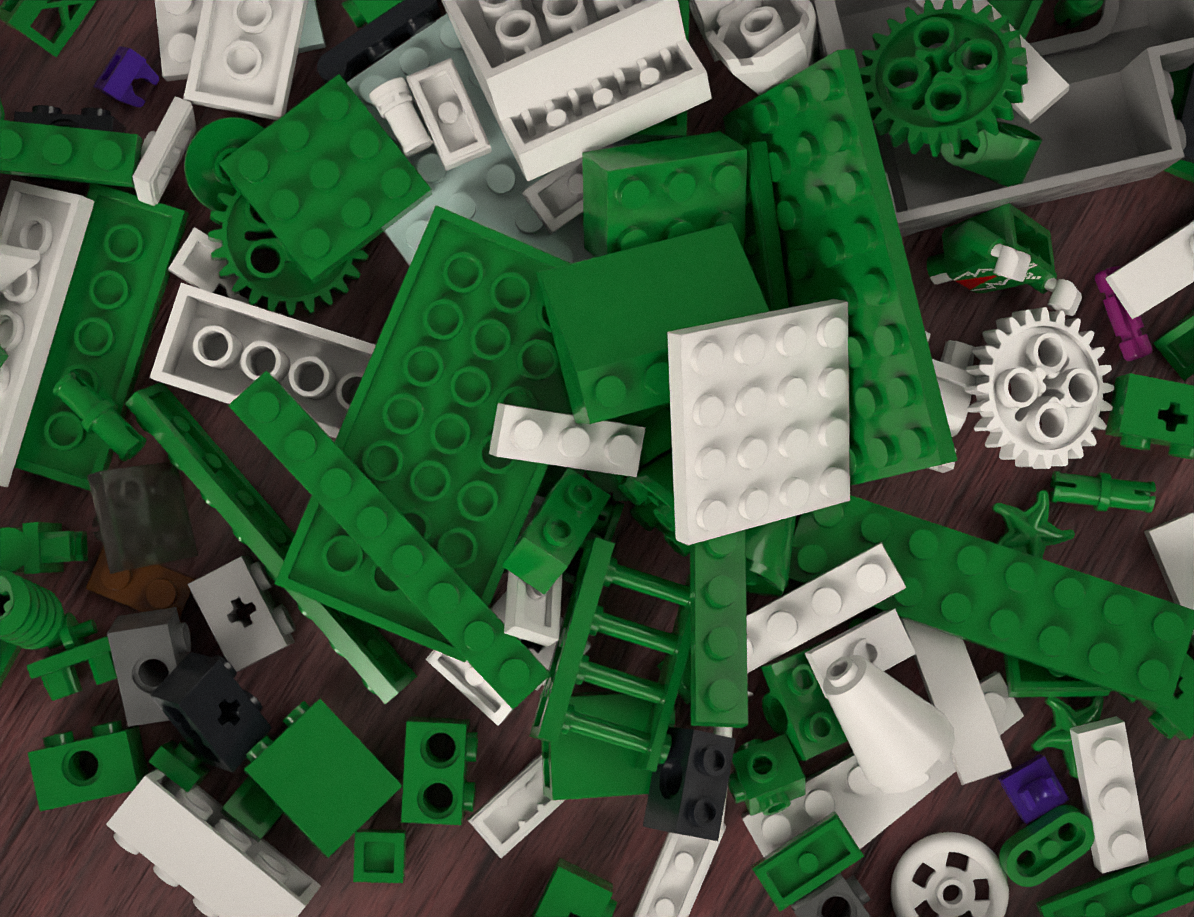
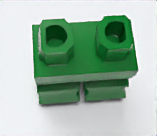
M47 522L22 523L23 527H0V570L12 573L24 572V574L64 572V562L88 561L87 531H62V523Z

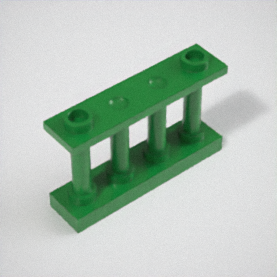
M595 537L586 541L559 631V640L556 641L548 669L551 675L545 679L529 737L558 743L560 734L567 735L571 731L637 751L638 756L634 768L656 772L658 763L663 764L670 751L672 737L670 734H667V729L691 646L690 574H688L686 583L683 585L617 564V558L611 557L615 543ZM612 583L679 604L672 633L604 613L603 607L597 605L602 587H609ZM599 632L666 653L658 682L590 662L589 656L583 654L588 636H595ZM584 681L652 702L645 731H639L575 711V705L569 704L574 685H581Z

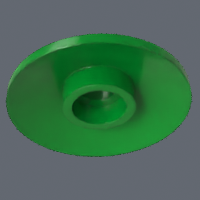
M221 118L205 125L192 138L185 155V177L193 195L206 208L211 211L226 212V208L220 204L217 196L219 192L234 196L235 192L230 186V178L225 174L219 163L264 130L262 126L244 118ZM251 206V207H250V213L253 214V213H255L256 211H255L254 208Z

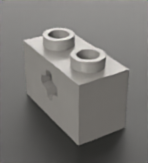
M241 556L188 584L226 660L234 667L236 672L295 643L291 635L296 630L295 624L283 604L276 606L268 591L269 588L273 587L272 579L260 560L254 563L251 556ZM242 602L244 604L253 603L256 607V611L250 615L251 621L238 618L237 612L243 608Z

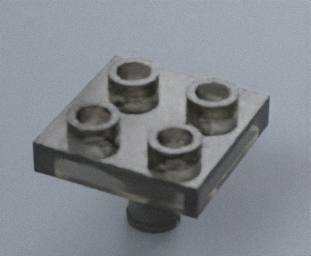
M171 461L103 470L87 475L96 511L92 528L98 526L100 528V531L93 533L104 545L110 574L198 556L179 470Z

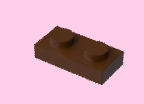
M104 543L86 589L142 612L177 607L179 621L182 623L193 597L188 584L198 578L114 544Z

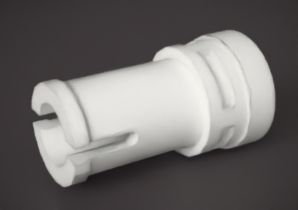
M404 77L389 80L369 94L370 100L376 106L382 119H387L406 157L418 154L433 144L432 138L428 135L413 106L415 101Z

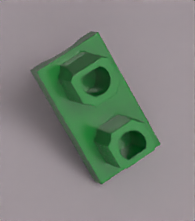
M65 613L60 633L47 647L51 650L64 645L67 651L26 665L31 679L42 678L44 687L52 701L83 691L74 665L89 661L96 685L117 679L108 636L85 644L84 637L98 632L93 619L78 623L72 613Z

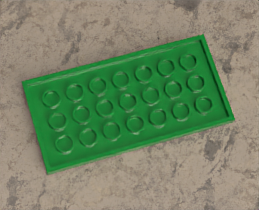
M854 48L836 50L723 117L725 135L740 145L762 141L767 143L789 308L832 299L848 302L850 486L958 460Z
M436 205L335 443L489 606L505 569L502 567V564L515 546L549 465L497 457L489 454L497 405L502 403L564 414L571 413L572 408L537 276L539 271L571 263ZM311 496L274 584L465 663L466 659L318 501Z

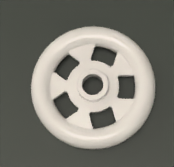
M956 832L932 834L914 843L898 861L891 882L892 906L896 917H919L915 908L924 900H927L929 906L938 913L937 917H958L968 910L972 917H1004L1009 900L1007 875L1003 871L996 854L980 840ZM956 852L968 856L966 870L963 871L957 867L946 866L948 853ZM925 863L935 871L927 879L925 887L922 888L914 883L912 879L919 866ZM974 879L988 880V899L974 900ZM948 885H957L959 888L957 898L952 901L944 900V889Z

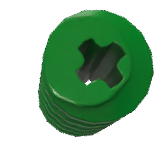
M0 570V640L20 646L23 649L37 650L48 646L57 638L63 627L64 611L62 603L55 593L45 587L39 586L10 571Z

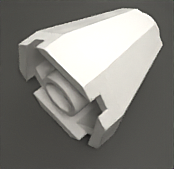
M735 0L720 10L716 20L720 27L719 32L716 35L712 30L708 40L717 57L732 74L759 95L818 62L817 15L809 0Z

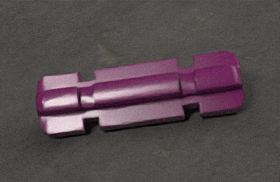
M1113 266L1098 272L1095 275V281L1099 292H1105L1107 299L1103 300L1115 335L1122 338L1123 342L1119 343L1123 357L1126 361H1133L1152 353V346L1148 335H1142L1140 328L1144 327L1141 316L1139 315L1134 319L1130 317L1105 279L1121 268V266Z

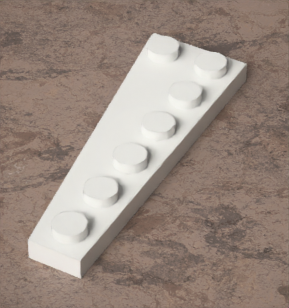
M995 671L979 680L998 733L1001 735L1024 717L1014 697H1008L1007 685L1001 674ZM852 752L805 779L806 795L791 800L790 806L785 810L768 816L763 815L762 812L750 816L747 811L740 816L763 857L834 811L859 849H861L955 773L956 769L950 755L943 766L937 760L926 771L931 778L924 784L904 793L887 794L880 791L877 786L872 785L866 779Z

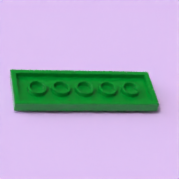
M91 183L86 198L95 202L14 468L101 493L114 451L96 433L89 434L81 427L82 419L59 397L53 394V389L63 376L76 370L103 399H112L118 405L117 412L125 419L128 409L125 403L132 396L171 272L168 271V268L176 257L189 213L162 203L152 206L139 201L135 195Z

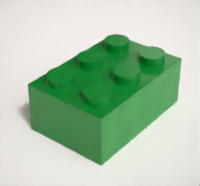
M718 131L582 152L584 248L594 257L729 223L733 224L741 245H744L747 149L722 132Z

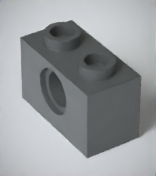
M177 607L117 616L107 632L128 727L168 721V717L150 695L187 656L186 652H190L191 637L186 622L180 623ZM158 659L165 663L169 671L156 672L149 667L147 660Z

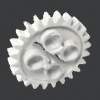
M1047 307L1013 312L1012 317L996 320L997 329L982 333L988 346L973 347L972 349L975 356L981 360L980 364L966 367V371L976 377V384L964 387V391L976 395L977 399L975 403L967 407V412H980L982 417L974 426V430L990 431L985 446L987 448L1001 447L999 458L1001 460L1015 459V466L1050 469L1051 466L1068 465V459L1082 458L1084 456L1082 446H1095L1097 444L1091 430H1105L1107 427L1099 417L1100 412L1112 411L1113 406L1103 400V393L1113 391L1114 386L1103 383L1102 376L1110 372L1112 368L1110 365L1099 366L1097 361L1104 353L1105 348H1091L1089 344L1093 339L1094 332L1092 330L1078 332L1081 320L1079 318L1065 320L1063 310L1048 312ZM1038 348H1039V350H1040V355H1041V356H1040V359H1039V356H1038ZM1009 382H1010L1011 388H1012L1011 396H1010L1009 390H1008ZM1040 418H1041V421H1042V428H1041V429H1040V424H1039Z

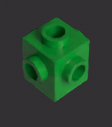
M786 734L765 742L763 739L748 741L736 750V753L733 754L732 773L729 775L728 787L736 804L745 802L750 816L761 812L766 816L779 813L790 806L791 800L806 795L805 776Z

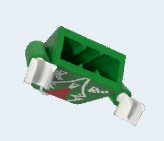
M1010 203L945 228L942 233L944 252L927 258L929 277L937 285L954 280L975 293H988L1027 284L1041 294L1051 291L1052 295L1047 305L1056 311L1063 310L1069 316H1073L1076 313L1082 299V294L1072 282L1065 279L1057 280L1050 231Z

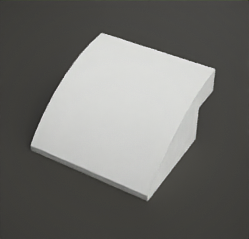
M442 0L482 91L527 181L581 158L582 152L604 148L712 99L707 71L686 40L678 0Z

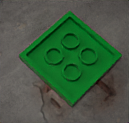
M340 74L219 163L227 176L313 284L432 195L430 186Z

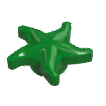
M1046 490L1038 491L1036 501L1025 511L1002 503H994L992 505V511L1001 515L1006 527L1005 534L996 543L998 545L1042 559L1047 545L1059 544L1075 536L1073 530H1060L1048 522L1049 494Z
M1092 696L1088 705L1074 711L1069 705L1056 697H1045V703L1051 707L1053 712V722L1050 728L1046 729L1032 741L1031 747L1036 751H1041L1046 747L1062 749L1063 759L1070 775L1078 778L1070 728L1099 721L1104 698L1102 696Z

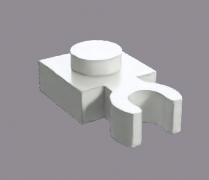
M194 227L168 268V271L194 287L212 293L220 285L226 289L228 298L248 304L249 300L245 297L231 293L237 281L235 276L225 279L219 278V272L227 265L226 260H211V253L222 247V244L208 240L207 234Z

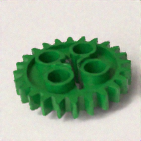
M925 0L924 13L917 15L910 7H906L905 16L907 21L901 24L889 18L886 21L890 34L888 36L880 33L872 35L876 50H863L862 56L866 67L859 68L876 132L879 136L889 132L891 143L894 147L899 146L908 138L911 154L915 155L925 143L930 145L933 157L938 156L942 144L948 143L955 155L959 154L961 140L968 139L977 148L981 146L979 132L985 130L997 136L999 134L997 117L1012 121L1014 113L1011 103H1023L1024 101L1022 85L1028 84L1029 81L1026 67L1028 64L1026 49L1021 47L1019 31H1010L1008 17L1002 16L994 20L992 6L989 4L976 14L973 0H966L961 9H954L953 1L945 0L942 9L935 10L930 0ZM935 43H944L937 48H928ZM976 65H987L981 70H970ZM905 82H914L906 88H897ZM947 104L957 105L955 108L948 111L939 110L942 106H945Z
M230 179L229 183L235 195L231 196L219 192L217 200L226 208V212L211 211L210 219L221 225L222 229L208 232V240L222 243V247L214 250L210 257L211 260L215 261L226 260L227 265L221 269L218 276L220 279L235 276L237 281L231 291L233 295L247 289L251 292L248 301L249 305L254 306L263 298L267 300L266 308L268 311L274 312L277 304L280 303L284 304L287 316L292 317L296 304L302 303L307 314L312 315L314 313L315 299L318 298L329 308L333 304L330 293L332 289L344 296L348 293L349 289L342 278L347 277L358 280L361 273L351 263L352 261L365 262L368 258L367 253L358 250L313 284L278 238L257 241L245 239L244 235L247 232L274 235V233L266 224L259 223L252 217L250 213L251 204ZM261 249L270 250L278 258V268L271 273L257 271L250 259L254 252Z

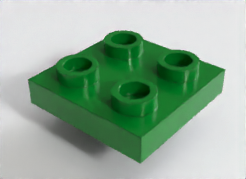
M839 634L761 666L770 690L762 699L764 716L773 731L779 735L786 734L798 761L808 760L848 741L805 655L807 651Z

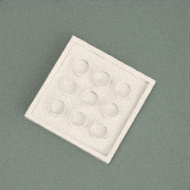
M832 299L667 332L675 535L677 541L691 545L850 501L848 302Z

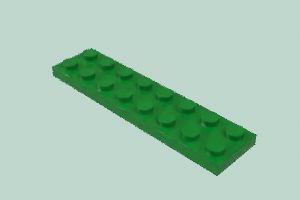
M850 495V501L801 514L793 537L788 580L805 584L882 542L906 588L870 608L882 612L895 609L899 618L1165 709L1170 708L1194 630L1193 609Z

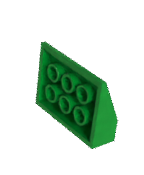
M732 223L537 272L574 420L577 424H593L670 403L667 332L770 312Z

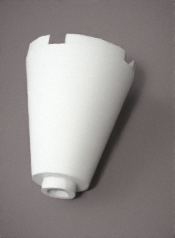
M860 655L840 657L831 663L826 671L823 689L866 779L872 785L877 786L880 791L887 794L904 793L929 780L931 777L926 771L937 760L943 766L949 758L955 743L954 727L948 721L945 714Z

